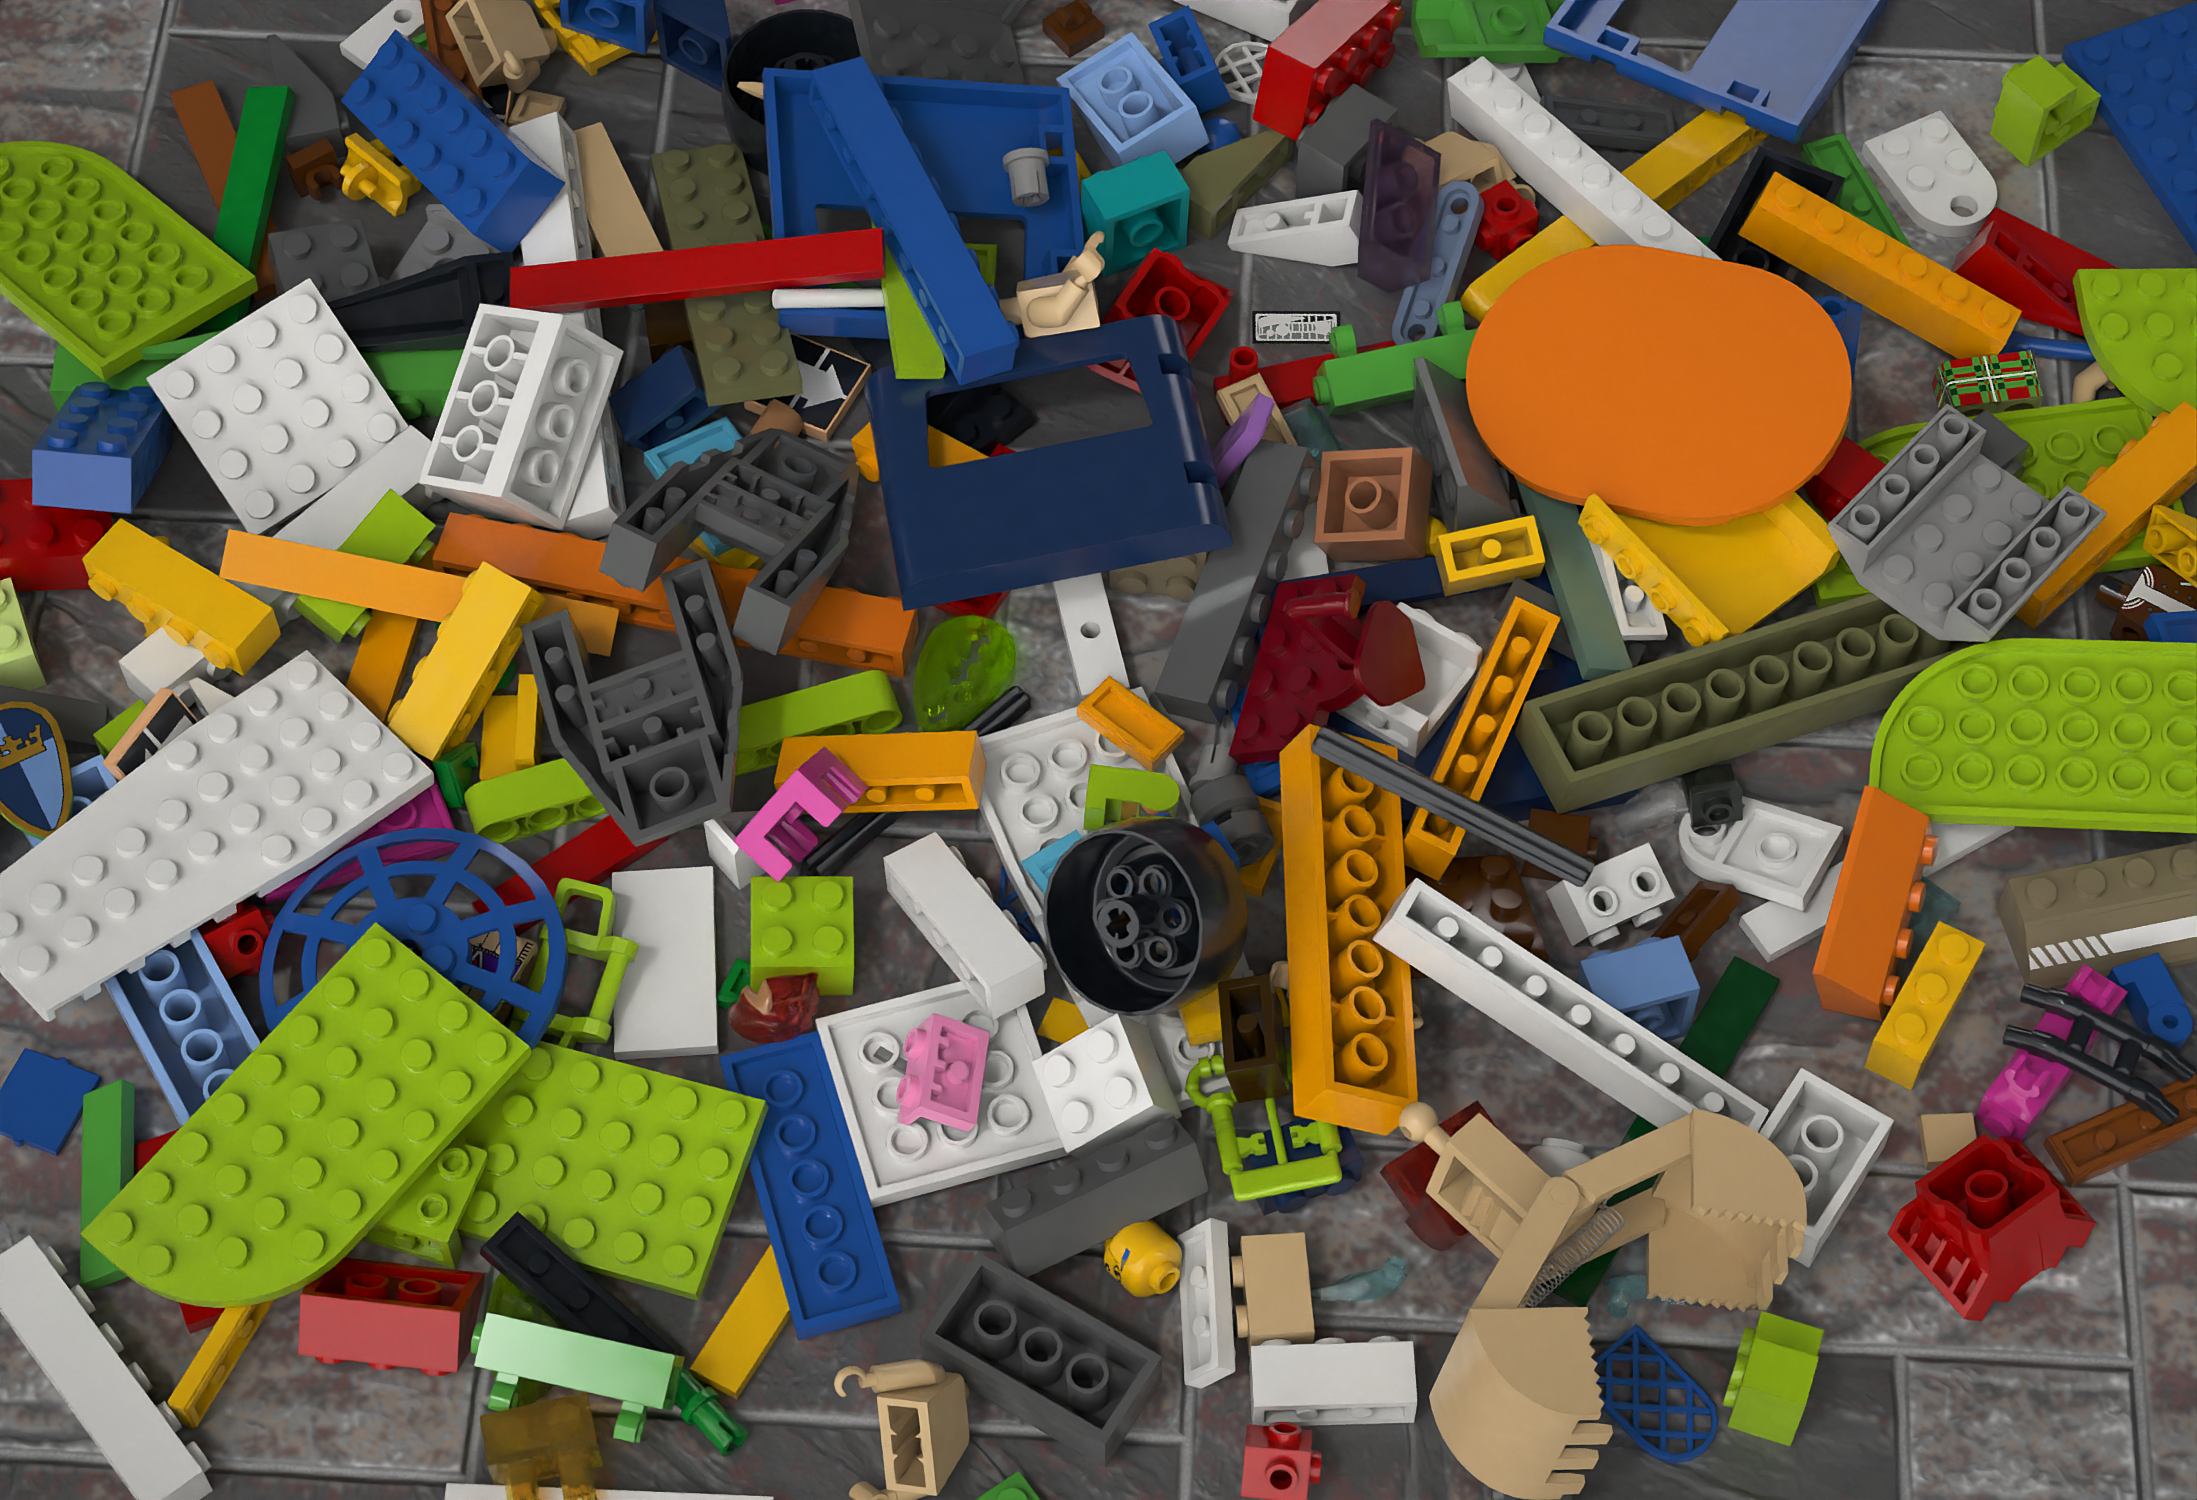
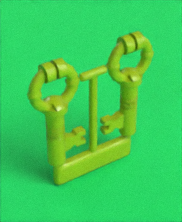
M1290 1048L1286 1053L1288 1080L1293 1084ZM1222 1054L1212 1055V1059H1209L1208 1056L1198 1058L1199 1063L1190 1070L1186 1079L1185 1092L1197 1106L1206 1109L1207 1113L1212 1117L1222 1171L1230 1175L1234 1197L1237 1201L1243 1202L1338 1183L1342 1180V1172L1337 1154L1342 1150L1338 1126L1315 1120V1122L1310 1123L1306 1127L1301 1125L1289 1127L1294 1149L1305 1147L1308 1142L1313 1144L1320 1143L1321 1151L1325 1155L1288 1162L1274 1097L1264 1100L1278 1165L1242 1171V1159L1248 1157V1155L1255 1154V1156L1268 1154L1263 1132L1252 1134L1250 1138L1237 1137L1232 1115L1237 1099L1232 1088L1228 1093L1216 1092L1207 1097L1200 1092L1201 1088L1198 1084L1201 1077H1212L1211 1072L1213 1071L1215 1076L1225 1074L1224 1058H1222Z

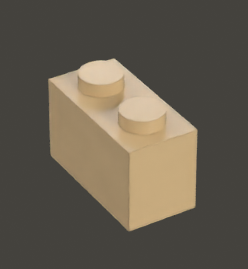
M1305 1232L1241 1236L1240 1256H1231L1230 1265L1232 1287L1242 1288L1244 1305H1235V1323L1237 1338L1247 1337L1248 1355L1250 1356L1251 1346H1260L1263 1342L1273 1339L1288 1340L1292 1345L1313 1344L1315 1328Z

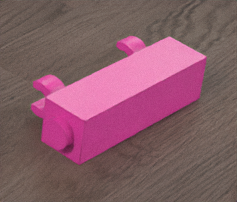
M2085 964L2080 967L2064 988V991L2082 998L2081 1001L2115 1018L2127 995L2126 990ZM2046 1012L2034 1029L2053 1034L2066 1042L2074 1020L2071 1019L2069 1021L2059 1015ZM2093 1030L2084 1053L2089 1054L2103 1034ZM2018 1049L1984 1094L1975 1118L1981 1121L1992 1135L1998 1138L2001 1136L2018 1138L2023 1142L2075 1071L2055 1061L2052 1063L2042 1057L2028 1054L2026 1050Z

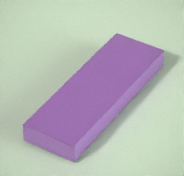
M1258 393L1211 451L1220 489L1263 438L1275 405L1273 403L1274 399Z

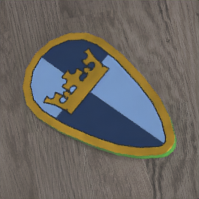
M11 701L0 704V814L19 830L43 841L68 822L72 816L74 793L67 747L57 721L47 709L31 702Z

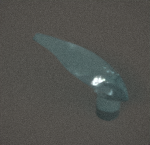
M1396 1256L1389 1257L1381 1270H1366L1353 1273L1332 1284L1310 1288L1311 1298L1334 1302H1360L1384 1297L1397 1290L1408 1274L1404 1273L1406 1269L1405 1262Z
M1622 1275L1603 1282L1604 1286L1611 1292L1606 1307L1607 1312L1617 1318L1627 1315L1631 1300L1704 1307L1698 1301L1690 1305L1686 1300L1677 1303L1672 1298L1664 1301L1659 1296L1646 1299L1647 1278L1643 1275Z

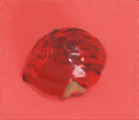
M811 972L803 975H785L764 979L758 994L750 986L746 985L742 989L738 1001L731 1003L728 1008V1022L732 1029L741 1037L755 1043H782L796 1038L805 1029L811 1027V1017L818 1013L816 1007L820 1001L817 988L818 973Z

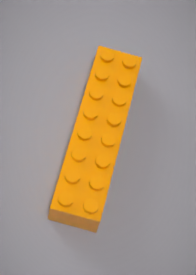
M1309 724L1279 753L1294 1115L1387 1136L1399 1126V1116L1402 1110L1407 1105L1418 1102L1410 964L1372 940L1394 902L1406 889L1400 796L1313 753L1311 746L1321 727ZM1345 734L1398 761L1397 747Z

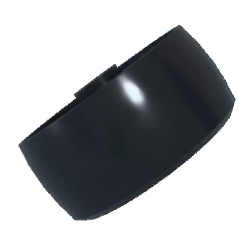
M815 9L781 12L757 22L744 31L732 45L724 64L721 87L722 107L731 142L735 143L737 148L743 152L744 160L755 170L769 176L764 100L738 88V83H762L764 67L811 71L861 57L852 19L842 14Z
M1144 816L1104 825L1076 841L1060 857L1049 877L1044 896L1043 923L1048 948L1055 964L1074 991L1088 1003L1106 1012L1119 1013L1125 1016H1148L1183 1008L1215 991L1218 988V982L1225 981L1231 975L1241 958L1247 937L1248 906L1244 886L1236 867L1214 838L1200 827L1179 818ZM1153 874H1156L1161 879L1162 887L1159 893L1155 892L1151 887L1150 879ZM1127 883H1129L1128 890L1125 893ZM1172 908H1176L1180 912L1181 924L1179 926L1171 922L1170 910ZM1158 941L1165 944L1168 951L1167 957L1157 954L1156 945Z

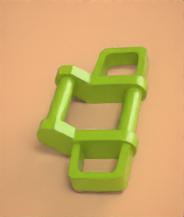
M563 878L559 881L554 896L561 919H563L568 900L573 895L603 902L597 936L564 928L567 935L568 952L607 962L589 1017L571 1018L555 1014L554 1019L544 1033L560 1037L561 1040L558 1046L573 1049L576 1042L607 1043L612 1029L608 1022L628 963L635 961L639 945L629 939L611 936L617 900L609 888ZM546 924L542 926L538 941L542 944L526 987L539 994L545 981L549 958ZM514 1006L509 1030L515 1034L522 1027L530 1013Z

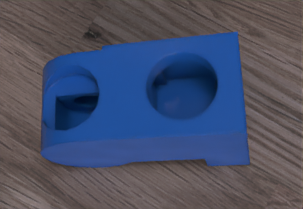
M2159 953L2112 968L2107 979L2127 991L2124 1002L2138 1028L2145 1033L2155 1034L2167 1040L2180 1052L2192 1032L2193 1020Z

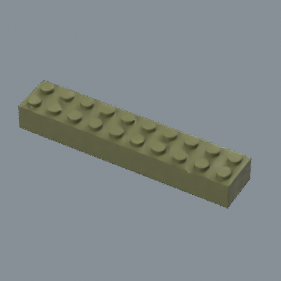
M1869 593L1526 701L1514 734L1557 814H1562L1889 708L1905 686L1929 666L1954 652L1985 642L1938 640L1873 593ZM1999 630L1990 641L2002 640L2005 637Z

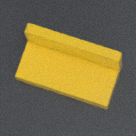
M519 674L518 695L491 696L486 703L483 712L480 782L541 764L544 711L534 674Z

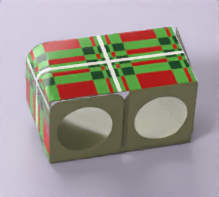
M2031 350L1949 360L1938 366L1932 382L1939 411L1946 404H1949L1966 417L1980 415L1986 409L1993 414L2039 408L2043 398L2034 350L2032 354Z

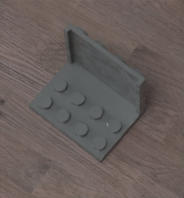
M848 0L860 55L863 56L872 73L876 72L878 75L1026 85L1010 24L1028 0Z

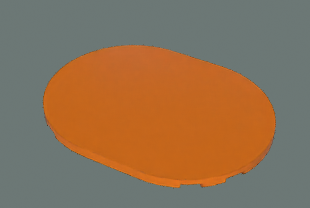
M1624 244L1594 246L1560 255L1537 266L1514 282L1496 300L1479 325L1471 344L1466 368L1467 399L1477 433L1493 459L1496 458L1505 469L1514 475L1517 481L1550 498L1581 506L1585 505L1589 496L1596 493L1614 513L1681 526L1727 524L1730 519L1740 518L1755 512L1762 514L1792 498V493L1808 482L1814 475L1817 476L1834 455L1848 424L1853 392L1851 366L1840 332L1822 306L1797 285L1771 272L1744 264L1654 247Z

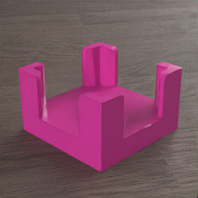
M825 746L796 769L733 840L735 844L777 882L784 878L794 864L768 837L770 836L797 862H801L819 843V837L798 819L806 810L822 826L828 827L848 807V804L822 779L850 804H854L869 788Z

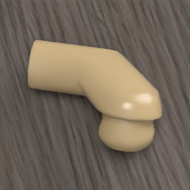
M2097 361L2074 378L2071 403L2096 400V392L2103 385L2107 389L2115 388V385L2110 381Z

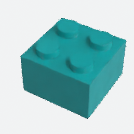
M1166 150L1137 157L1132 162L1108 171L1096 172L1081 182V214L1084 245L1096 231L1104 232L1105 239L1096 248V251L1105 261V267L1101 272L1104 278L1139 265L1147 252L1150 253L1154 247L1161 252L1167 253L1187 247L1190 188Z

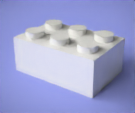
M1803 1068L1799 1070L1759 1133L1783 1152L1797 1171L1803 1184L1807 1204V1227L1804 1231V1247L1798 1258L1793 1259L1809 1268L1883 1151L1894 1120Z

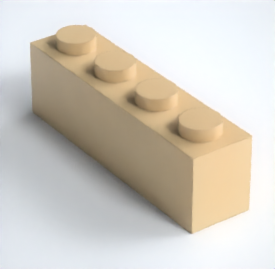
M602 122L573 131L577 139L591 250L595 251L597 258L663 251Z

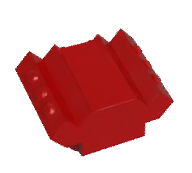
M1154 247L1150 253L1147 252L1131 277L1113 301L1114 303L1101 318L1100 324L1154 314L1171 317L1180 325L1190 362L1229 305V301L1235 291L1185 269L1178 257L1171 253L1161 252ZM1126 359L1083 366L1093 373L1107 377L1115 383L1122 384L1137 393H1141L1129 361Z
M1982 1134L1915 1182L1917 1197L1900 1209L1887 1234L1963 1319L1982 1322L1994 1300L2009 1302L2013 1294L2022 1285L2041 1271H2045L2049 1267L2056 1268L2068 1246L2083 1248L2096 1221L2020 1139L2005 1136L1991 1139L1986 1134Z

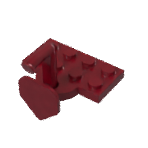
M1357 574L1278 584L1228 755L1239 764L1279 761V753L1309 724L1319 727L1327 725L1331 712L1348 707L1361 698L1363 694L1368 696L1378 706L1385 707L1422 691L1426 681L1410 618L1392 602L1378 601L1370 606L1365 623L1358 619L1357 616L1367 583Z

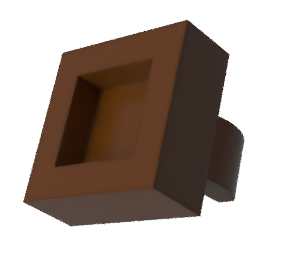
M1075 0L1063 8L1059 7L1054 13L1042 19L1043 32L1069 58L1105 37V26L1092 14V8L1084 0Z
M326 138L286 157L293 187L301 198L310 194L314 200L319 201L322 199L320 189L331 183L335 185L337 190L342 189L343 182L335 149Z

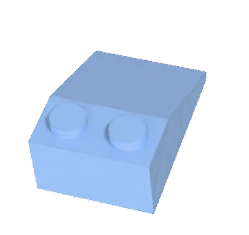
M1132 32L1056 78L1059 87L1069 88L1072 106L1115 168L1132 162L1137 157L1151 155L1162 150H1166L1173 163L1176 164L1210 143L1196 105Z

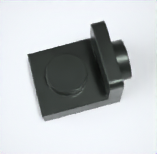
M1731 763L1704 767L1682 774V786L1693 828L1743 820L1742 788L1740 781L1735 780Z

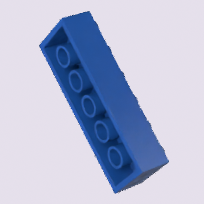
M396 29L378 49L377 54L341 99V102L473 235L501 252L514 251L566 184L431 52Z

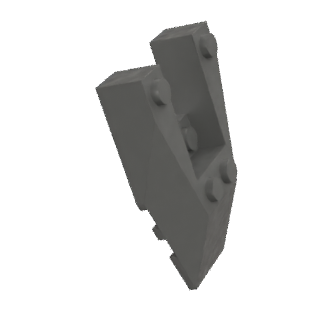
M769 428L736 440L734 448L726 452L716 448L703 452L700 461L689 465L683 461L676 462L612 523L599 572L614 578L624 587L635 588L643 592L703 531L719 538L727 546L745 550L761 558L767 565L746 586L731 635L746 641L756 650L767 651L776 656L796 634L847 551L849 544L848 534L853 517L852 507L856 496L860 466L782 429ZM777 441H779V444L777 445V447L774 448V446H775V444L777 443Z
M707 558L660 574L682 650L599 681L595 680L585 641L567 609L521 626L554 746L635 847L732 812L744 674L735 636L731 635L734 626L726 600Z

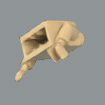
M459 0L445 16L478 88L507 83L508 88L512 92H523L538 78L541 71L540 66L550 57V54L555 51L557 46L556 33L551 28H540L531 6L523 0Z
M1454 131L1445 132L1427 142L1422 141L1420 138L1409 140L1403 146L1402 154L1397 160L1399 174L1394 178L1393 204L1408 240H1415L1416 245L1412 250L1413 261L1415 260L1438 192L1448 183L1453 181L1469 182L1480 194L1506 179L1523 198H1528L1533 203L1535 202L1534 190L1528 185L1517 184L1514 181L1517 175L1495 145L1469 140ZM1468 205L1459 207L1456 214L1464 213Z
M1096 231L1085 244L1081 255L1078 257L1073 255L1062 273L1018 282L1016 289L1017 297L999 300L1000 310L1006 321H1012L1015 326L1023 324L1025 338L1100 327V310L1094 279L1105 267L1104 259L1096 251L1098 244L1102 243L1105 239L1104 232Z
M908 1359L872 1365L869 1373H865L863 1369L857 1366L842 1368L837 1373L834 1381L835 1390L839 1396H847L842 1389V1383L851 1374L858 1375L861 1388L871 1387L874 1393H879L877 1404L886 1488L881 1491L867 1481H861L850 1489L849 1496L854 1500H917L927 1495L937 1496L945 1486L969 1443L970 1434L966 1401L969 1398L970 1391L964 1378L959 1373L945 1372L944 1368L938 1363L921 1359Z

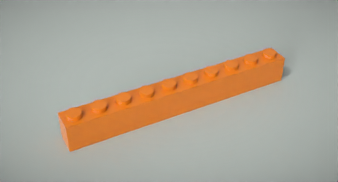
M449 513L432 558L435 571L468 577L474 570H478L484 561L539 593L619 609L618 622L677 633L660 575L641 592L635 588L624 587L614 578L599 572L607 542L584 539L570 532L554 533L538 530L524 523L508 524L493 521L478 514L462 515ZM677 557L662 573L695 562V560ZM708 560L723 591L734 626L746 586L755 578L760 570H741L721 566L714 561ZM825 586L796 634L779 651V654L864 671L882 670L889 676L904 678L919 631L917 609L904 611L901 598L889 596L883 598L863 594L849 587L837 589ZM736 637L737 645L753 648L746 641Z

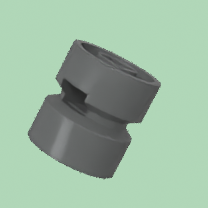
M1240 774L1218 777L1205 783L1192 795L1190 807L1198 826L1201 827L1213 820L1215 821L1239 857V868L1259 861L1274 847L1275 838L1265 815L1259 811L1260 803L1248 777Z

